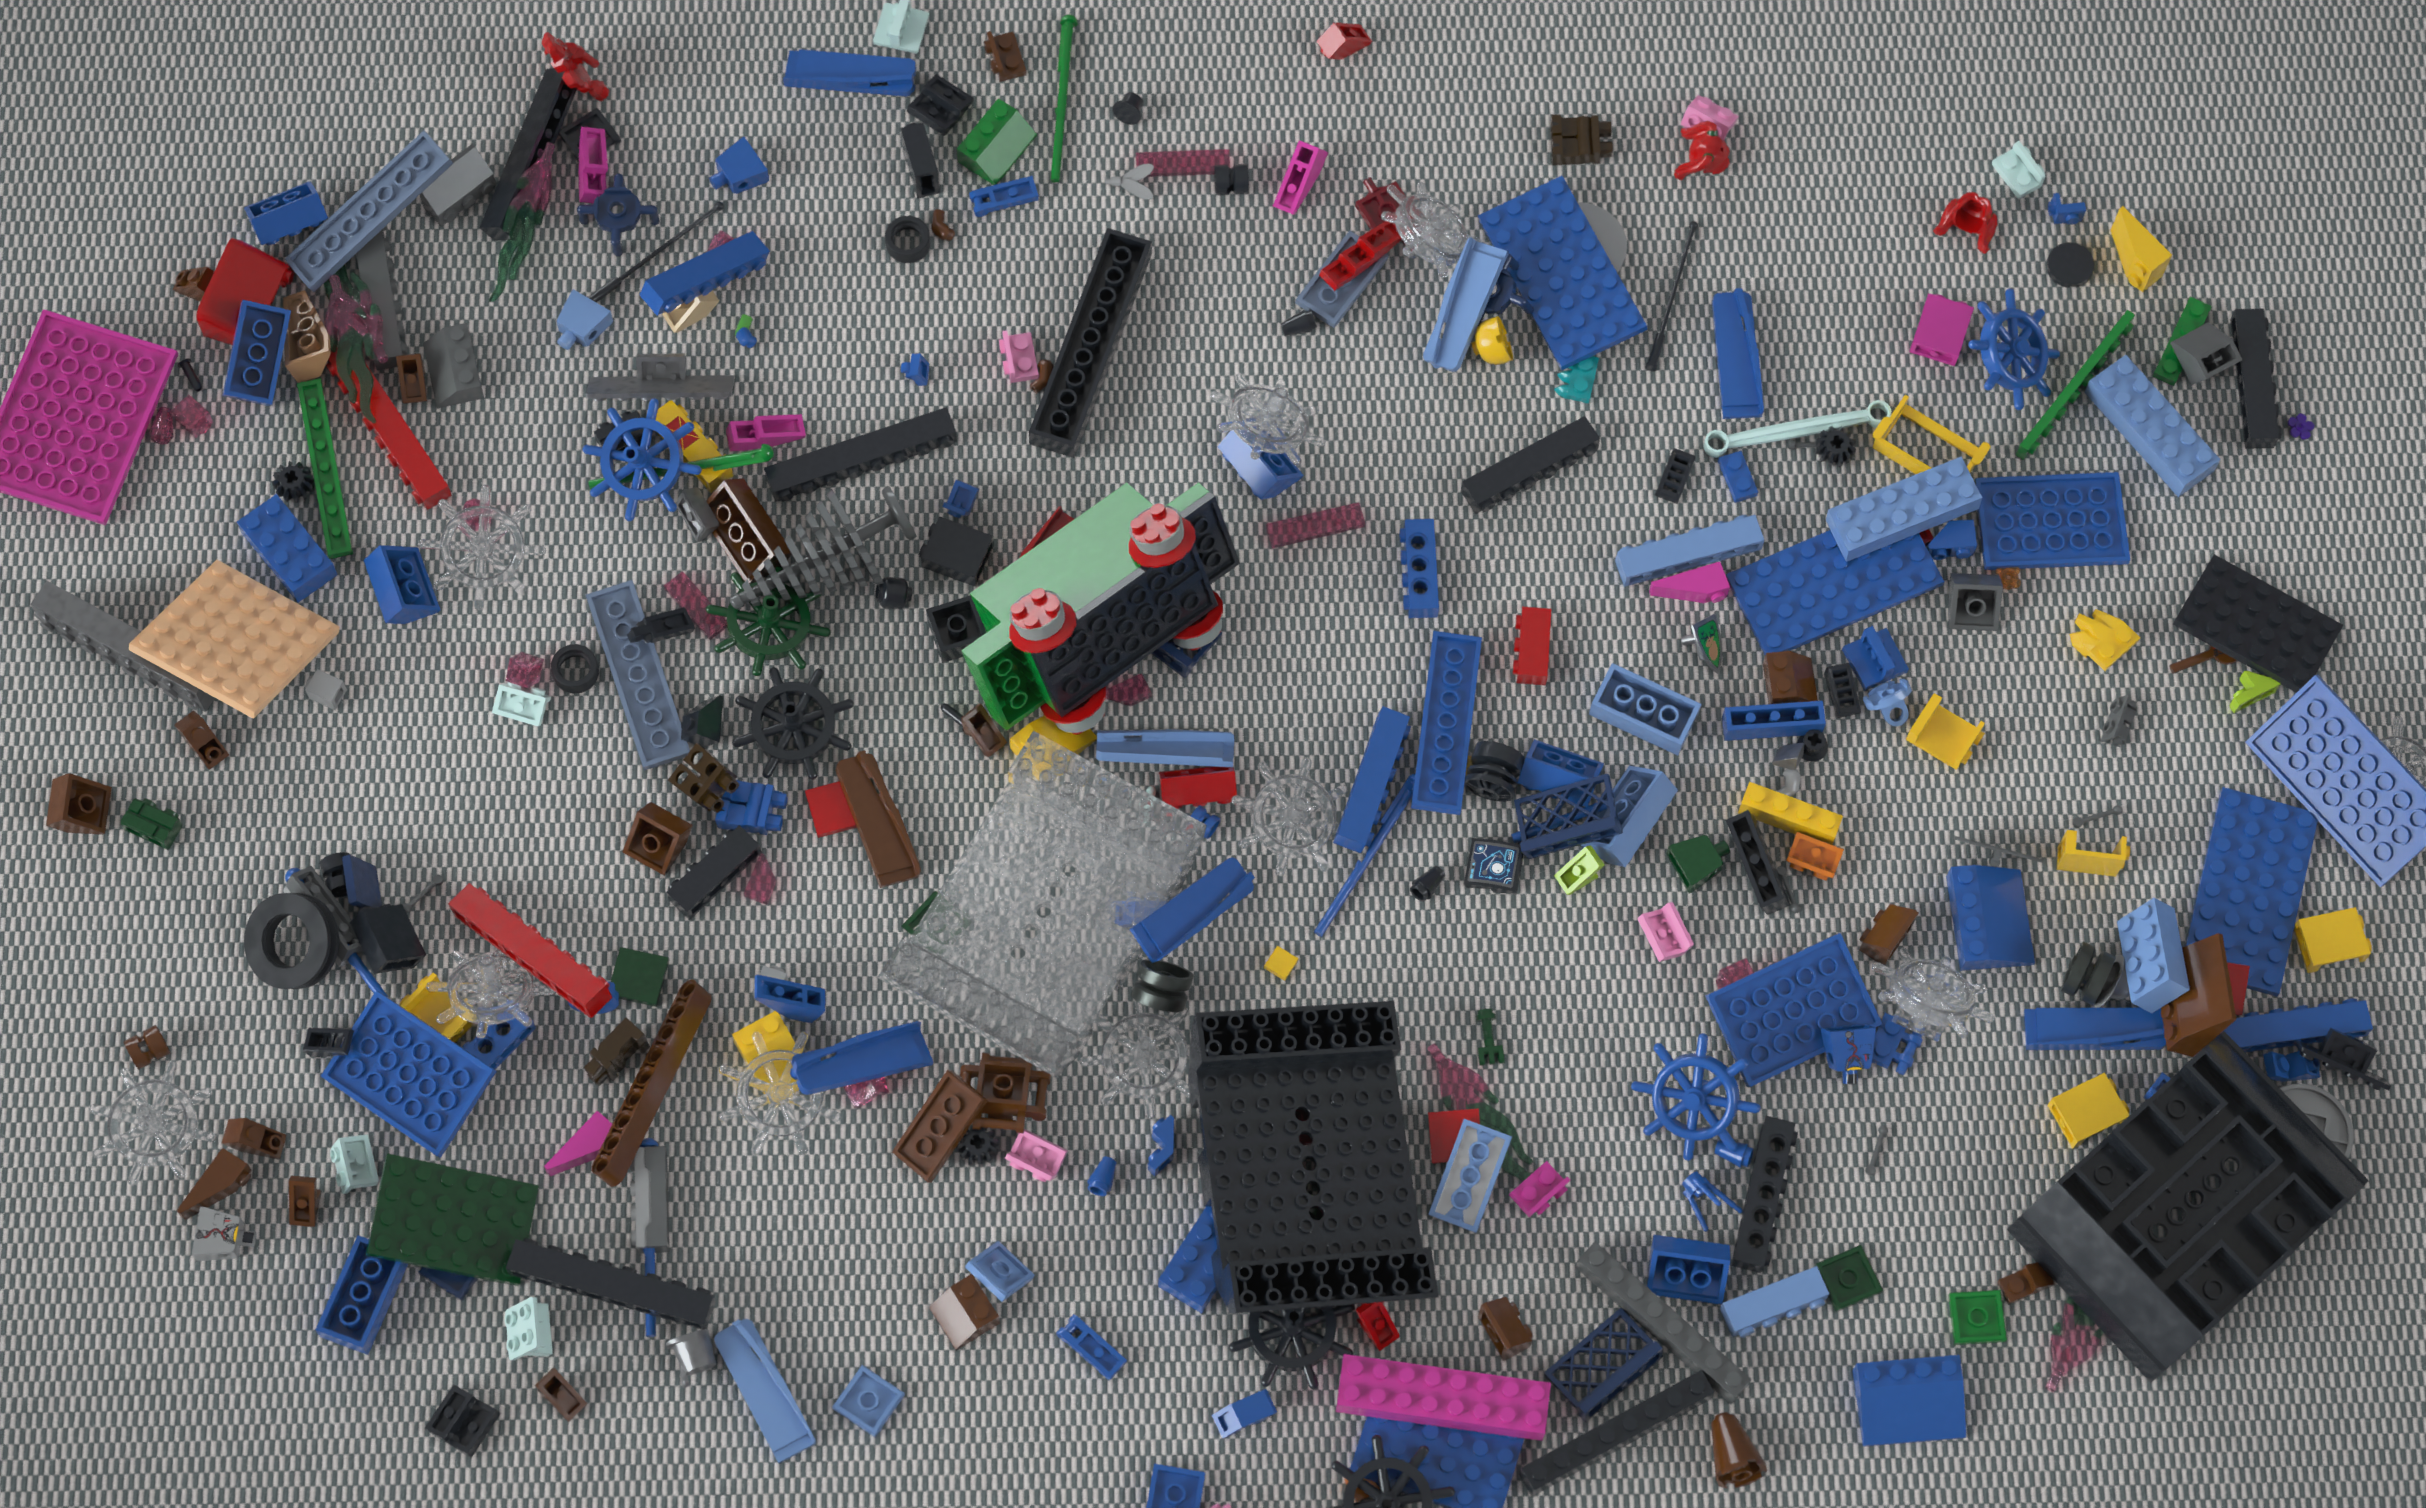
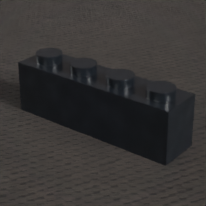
M1747 810L1727 819V825L1760 908L1769 915L1790 906L1755 816Z
M740 825L735 829H730L724 834L722 841L717 846L713 845L705 852V857L700 862H695L689 866L686 871L687 874L680 880H674L669 885L666 892L668 900L690 920L762 853L760 844Z

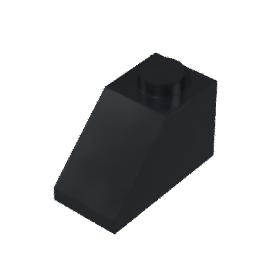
M718 695L704 700L683 716L681 740L692 744L698 743L703 747L720 742L723 696Z

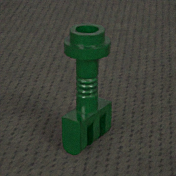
M1492 1009L1478 1010L1476 1022L1482 1023L1485 1047L1477 1048L1479 1066L1485 1065L1484 1055H1488L1489 1065L1495 1064L1494 1054H1498L1499 1064L1505 1063L1503 1045L1495 1046L1491 1021L1496 1019V1014L1493 1013Z

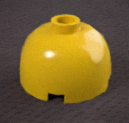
M1499 316L1483 321L1476 329L1474 334L1475 341L1471 342L1475 355L1480 354L1485 362L1492 365L1505 364L1513 360L1512 346L1507 341V331Z

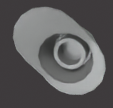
M2122 954L2115 955L2116 959L2094 1004L2095 1008L2101 1007L2109 998L2121 1000L2130 995Z

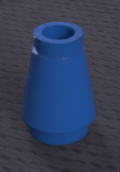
M1718 1140L1714 1154L1740 1168L1742 1166L1749 1167L1754 1154V1148L1749 1147V1144L1736 1142L1738 1148L1732 1152L1728 1150L1722 1140Z
M1110 1157L1102 1158L1087 1181L1089 1184L1087 1188L1091 1193L1097 1196H1106L1107 1192L1111 1191L1115 1166L1117 1164L1114 1159Z

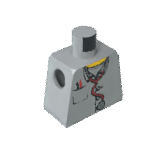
M200 1207L192 1255L196 1261L236 1259L239 1257L241 1246H255L256 1232L243 1231L244 1222L238 1216Z

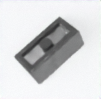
M698 487L682 491L676 502L677 509L697 543L701 542L717 529L719 522Z

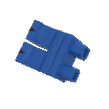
M737 780L739 787L731 794L726 791L721 797L724 801V806L716 813L715 818L719 829L730 830L740 825L746 832L760 833L762 835H767L768 831H781L783 817L782 815L772 814L773 808L786 809L788 796L786 793L775 791L774 785Z

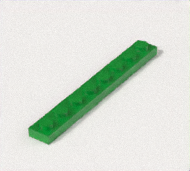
M2129 310L2124 313L2022 441L2016 456L2024 460L2028 454L2033 455L2040 446L2038 441L2041 437H2048L2054 428L2052 426L2055 420L2060 421L2067 412L2065 407L2069 402L2074 404L2080 396V388L2082 386L2087 387L2089 381L2094 378L2092 373L2096 369L2100 371L2107 362V354L2109 352L2113 354L2121 344L2119 339L2123 335L2127 337L2134 327L2132 321L2135 314Z
M321 378L297 383L327 554L329 559L353 555Z

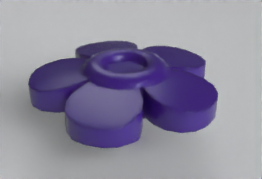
M2300 413L2296 418H2289L2287 424L2292 428L2290 430L2291 436L2297 438L2300 435L2301 439L2307 440L2311 437L2310 431L2314 429L2313 422H2305L2306 416Z

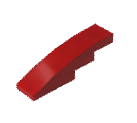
M1391 217L1360 236L1356 244L1341 252L1337 260L1321 269L1319 276L1336 291L1389 252L1407 236V232Z

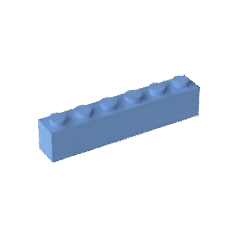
M1741 515L1733 521H1718L1707 528L1696 527L1685 534L1679 535L1674 533L1659 541L1652 539L1640 546L1623 547L1617 552L1615 563L1622 583L1626 587L1762 550L1764 537L1756 515Z

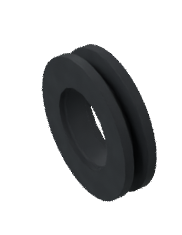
M280 893L270 896L254 909L247 922L244 933L246 958L256 976L272 987L279 989H302L313 986L330 972L336 961L339 951V930L336 920L329 908L314 896L304 893ZM291 915L297 916L304 922L310 939L308 953L303 961L292 967L287 966L279 959L274 946V936L278 925L284 918Z

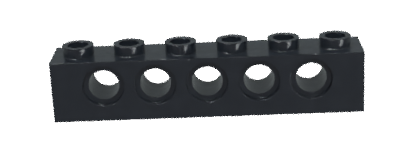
M1765 1116L1732 1257L1731 1266L1761 1273L1764 1266H1769L1772 1252L1768 1251L1769 1242L1774 1243L1777 1228L1773 1227L1775 1218L1779 1219L1782 1209V1203H1778L1780 1194H1785L1788 1182L1787 1179H1783L1785 1170H1790L1793 1156L1789 1155L1790 1146L1795 1147L1798 1132L1794 1131V1122ZM1778 1143L1782 1146L1783 1150L1779 1152L1774 1151L1770 1144ZM1765 1167H1774L1777 1171V1174H1767L1765 1171ZM1767 1190L1771 1193L1772 1198L1764 1199L1760 1196L1759 1192ZM1762 1214L1767 1222L1763 1224L1758 1223L1754 1215ZM1749 1239H1758L1761 1242V1247L1755 1248L1751 1246Z

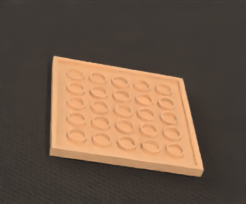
M216 560L129 643V650L254 719L339 633L340 626L223 562Z

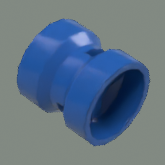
M1199 805L1191 814L1186 826L1192 830H1198L1201 836L1209 839L1217 829L1221 819L1216 815L1208 814L1207 810Z

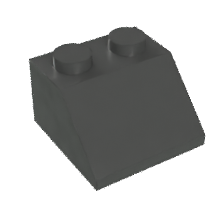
M1950 574L1948 591L1949 629L1998 631L2003 584L1999 575Z

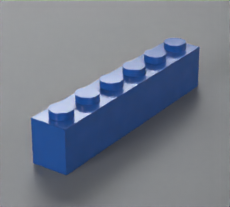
M751 231L647 279L639 295L657 316L664 312L669 313L683 303L688 304L700 295L705 296L719 286L724 287L736 278L741 279L753 270L758 271L762 269L767 263L766 259L770 250Z
M1384 706L1379 711L1333 841L1334 844L1360 854L1365 846H1370L1374 833L1370 832L1372 825L1377 826L1382 813L1378 811L1380 803H1385L1389 790L1385 789L1387 782L1391 783L1396 773V769L1393 768L1395 760H1400L1404 749L1400 746L1402 739H1407L1411 726L1407 725L1410 716Z
M2353 998L2344 1000L2342 1004L2335 1005L2332 1002H2324L2319 1004L2318 1007L2308 1008V1005H2301L2293 1008L2291 1011L2274 1009L2269 1011V1014L2259 1015V1012L2247 1013L2244 1017L2236 1018L2224 1031L2247 1053L2296 1046L2297 1040L2306 1044L2320 1043L2324 1041L2330 1028L2353 1038L2364 1037L2372 1031L2373 1027L2366 1000L2357 1001V999Z

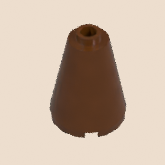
M1728 1412L1716 1415L1715 1419L1711 1422L1715 1477L1718 1486L1728 1488L1727 1484H1734L1735 1488L1759 1480L1762 1477L1761 1472L1763 1470L1767 1472L1766 1463L1735 1415Z

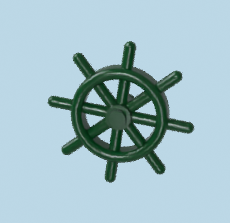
M777 566L775 570L778 573L783 568L782 566ZM732 573L731 580L739 589L737 592L739 594L744 591L742 584L745 581L739 573ZM757 582L751 583L750 586L753 587V586L757 585L758 583H757ZM784 584L791 599L785 600L789 604L780 609L777 608L778 598H783L777 587L770 590L772 595L765 596L761 605L753 606L751 601L748 602L756 613L742 611L740 608L735 609L731 603L728 608L712 604L707 605L705 610L708 614L727 617L726 625L730 637L716 644L714 647L715 652L722 653L735 645L743 653L755 658L752 669L754 676L762 674L765 660H778L788 656L798 669H805L806 662L797 650L803 645L808 634L829 637L831 634V630L827 627L810 624V611L807 604L818 599L822 594L814 595L810 591L806 594L807 597L799 598L792 587ZM796 611L800 622L782 618ZM737 620L752 622L753 624L740 630ZM780 628L797 632L792 638L788 639ZM761 632L758 643L749 639L750 636ZM773 634L779 642L778 645H768L770 635Z

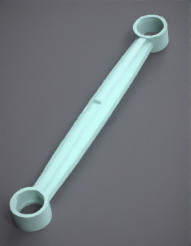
M1876 400L1870 403L1866 410L1785 422L1729 435L1720 430H1713L1707 434L1703 448L1710 457L1719 458L1729 448L1819 434L1823 430L1828 432L1831 426L1838 430L1841 426L1842 428H1848L1868 423L1870 426L1877 428L1881 420L1873 418L1870 410L1875 408L1881 409L1890 418L1891 408L1886 402ZM1712 438H1718L1723 441L1724 448L1715 450L1709 446L1708 441Z

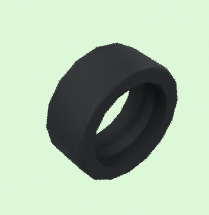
M901 216L894 219L887 226L885 232L888 253L896 261L902 263H914L921 260L930 248L929 229L925 222L914 216ZM912 229L920 233L922 241L918 247L904 250L894 244V236L902 230Z
M571 644L560 648L555 653L551 661V673L555 683L563 691L572 694L582 693L589 690L596 683L599 676V666L594 653L583 645ZM571 657H582L589 664L588 674L578 681L566 680L561 674V665Z

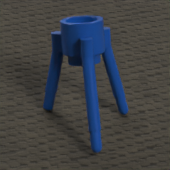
M1698 1171L1689 1175L1682 1183L1686 1188L1683 1194L1689 1200L1705 1232L1708 1231V1227L1693 1198L1694 1195L1700 1198L1706 1194L1711 1201L1720 1206L1721 1202L1714 1195L1716 1194L1738 1213L1743 1212L1742 1208L1712 1185L1705 1176L1702 1177Z

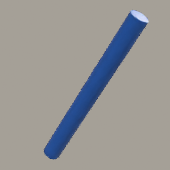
M1596 803L1589 805L1588 808L1583 807V809L1591 812ZM1602 804L1598 812L1606 810V805ZM1579 810L1572 822L1585 818L1588 815ZM1570 813L1561 816L1567 819ZM1556 817L1548 829L1552 830L1563 826L1565 822ZM1536 825L1530 827L1527 831L1528 838L1538 835L1541 828ZM1520 831L1511 834L1514 843L1522 841Z

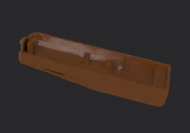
M864 750L858 752L854 757L840 760L835 769L879 887L883 888L918 878L921 873V867L899 810L888 793L875 757ZM871 778H873L875 784L877 785L880 791L879 794L877 793L872 782L870 781Z

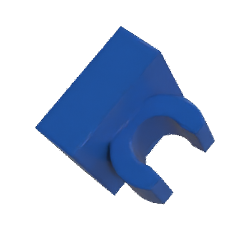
M921 353L912 354L911 363L904 362L901 364V373H906V379H913L918 386L927 385L929 362Z

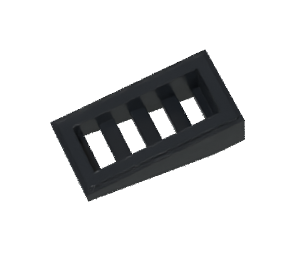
M1673 448L1655 496L1678 504L1696 457ZM1671 468L1684 472V475L1672 471ZM1669 477L1677 481H1680V484L1670 481L1667 478ZM1664 485L1677 490V493L1663 489Z
M1850 663L1827 667L1824 677L1836 717L1842 718L1860 714L1861 709ZM1846 683L1847 685L1845 687L1836 688V685ZM1849 693L1850 695L1847 697L1838 698V695ZM1852 702L1853 705L1844 708L1840 707V704Z
M309 1027L303 1052L310 1057L348 1055L354 1031L352 1029ZM344 1037L342 1048H340L342 1038ZM337 1038L336 1046L333 1047L335 1039Z

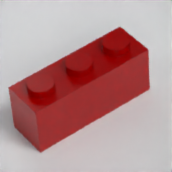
M1522 606L1521 615H1516L1515 629L1519 630V637H1515L1514 652H1518V660H1513L1512 674L1517 675L1516 683L1546 686L1551 627V609Z
M1209 766L1159 772L1161 800L1163 807H1168V809H1179L1183 807L1182 805L1189 804L1195 807L1199 805L1205 806L1207 802L1228 804L1232 800L1237 799L1234 767Z

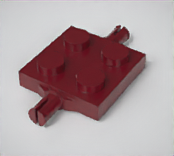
M1371 177L1363 181L1369 193L1366 197L1356 201L1355 207L1370 230L1391 217L1405 231L1420 221L1419 215L1396 181L1378 188ZM1407 233V236L1401 241L1406 246L1407 243L1410 244L1412 242V239Z

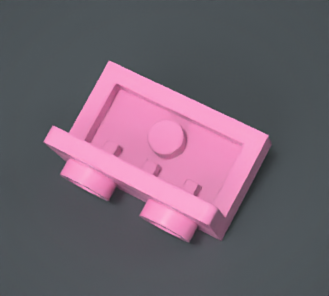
M1697 95L1688 105L1681 125L1690 128L1700 122H1713L1717 125L1718 136L1724 141L1727 133L1736 124L1739 116L1730 109L1713 103L1709 98Z
M1673 902L1667 903L1662 909L1641 914L1637 918L1659 962L1682 956L1694 945Z
M1024 1129V1134H1018L1011 1151L1007 1153L1005 1159L1011 1161L1010 1165L1022 1171L1025 1168L1033 1173L1032 1176L1046 1182L1056 1178L1068 1150Z

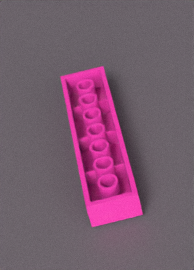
M1343 1354L1336 1412L1543 1441L1546 1431L1551 1383Z

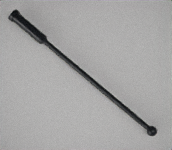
M720 201L716 202L712 209L623 275L614 277L596 292L587 296V298L596 303L620 286L621 281L714 212L717 210L721 211L724 208V204Z
M1696 221L1689 223L1690 231L1660 331L1655 336L1648 362L1645 365V368L1649 371L1657 370V362L1665 339V327L1694 231L1698 228Z

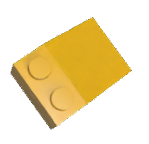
M2122 206L2110 231L2126 277L2133 287L2144 292L2163 277L2172 254Z
M1043 715L1027 724L1010 738V749L1034 776L1043 783L1095 742L1097 736L1091 729L1077 735L1059 729L1055 722Z
M774 1011L732 1034L737 1049L770 1106L799 1091L797 1080L791 1077L790 1070L793 1067L791 1064L792 1057L800 1054V1051L778 1012Z

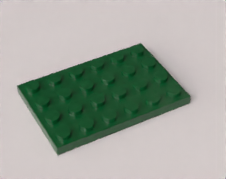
M387 1153L366 1255L519 1286L521 1278L509 1275L506 1266L515 1240L523 1241L524 1238L529 1239L539 1185Z

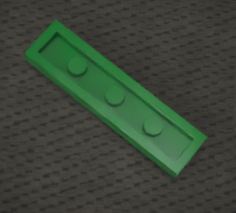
M2193 297L2189 298L2152 377L2175 386L2183 367L2170 342L2202 326L2212 307L2211 305Z

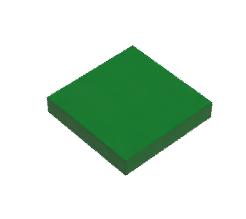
M2001 1290L1948 1294L1954 1345L2001 1343L2007 1341Z

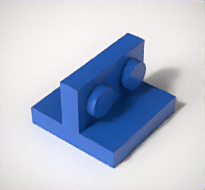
M1873 626L1866 628L1861 639L1849 643L1842 648L1864 691L1908 673L1909 668L1887 628L1877 632Z

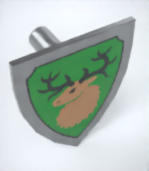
M1712 614L1691 625L1693 634L1682 636L1681 642L1684 646L1695 644L1699 660H1705L1708 666L1715 673L1719 674L1722 662V642L1716 614Z

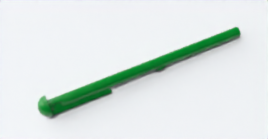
M1071 14L1064 15L1060 20L1062 26L1057 70L1060 72L1057 107H1055L1056 123L1050 179L1054 183L1060 181L1073 27L1078 25L1077 18Z
M762 444L761 449L685 463L698 465L701 469L713 467V471L768 462L773 458L774 451L770 445ZM653 468L658 477L665 476L668 469ZM634 472L623 478L620 482L622 484L632 482ZM644 473L643 480H646L648 477ZM605 479L589 480V488L592 489Z

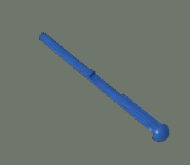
M1415 774L1408 776L1379 823L1383 825L1372 840L1363 860L1356 862L1354 870L1314 930V933L1322 937L1411 800Z

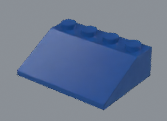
M1981 865L1951 867L1946 879L1960 971L2035 965L2021 870Z
M1960 1355L1857 1363L1853 1368L1863 1447L1966 1438L1964 1383Z

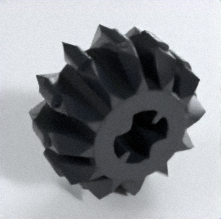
M1833 426L1829 427L1828 432L1825 430L1821 431L1820 437L1815 442L1818 446L1815 450L1816 454L1821 455V462L1828 460L1829 467L1834 462H1836L1838 467L1843 465V461L1849 463L1852 458L1851 456L1855 455L1856 448L1853 447L1856 444V439L1850 438L1851 431L1843 433L1842 426L1838 428V431Z
M289 461L288 467L285 468L280 465L279 469L281 472H274L273 474L275 479L272 481L273 488L276 489V494L279 497H283L287 503L291 498L298 503L299 497L302 496L307 499L306 492H313L312 483H314V477L311 475L309 467H303L300 462L293 466V463Z
M981 1127V1130L973 1129L970 1131L968 1129L960 1140V1144L956 1146L957 1151L962 1152L960 1159H968L969 1166L978 1161L979 1167H983L984 1159L991 1163L993 1161L991 1155H998L999 1152L996 1146L1000 1144L999 1139L994 1138L996 1135L994 1130L987 1132L988 1128ZM980 1141L981 1148L976 1149L974 1142Z

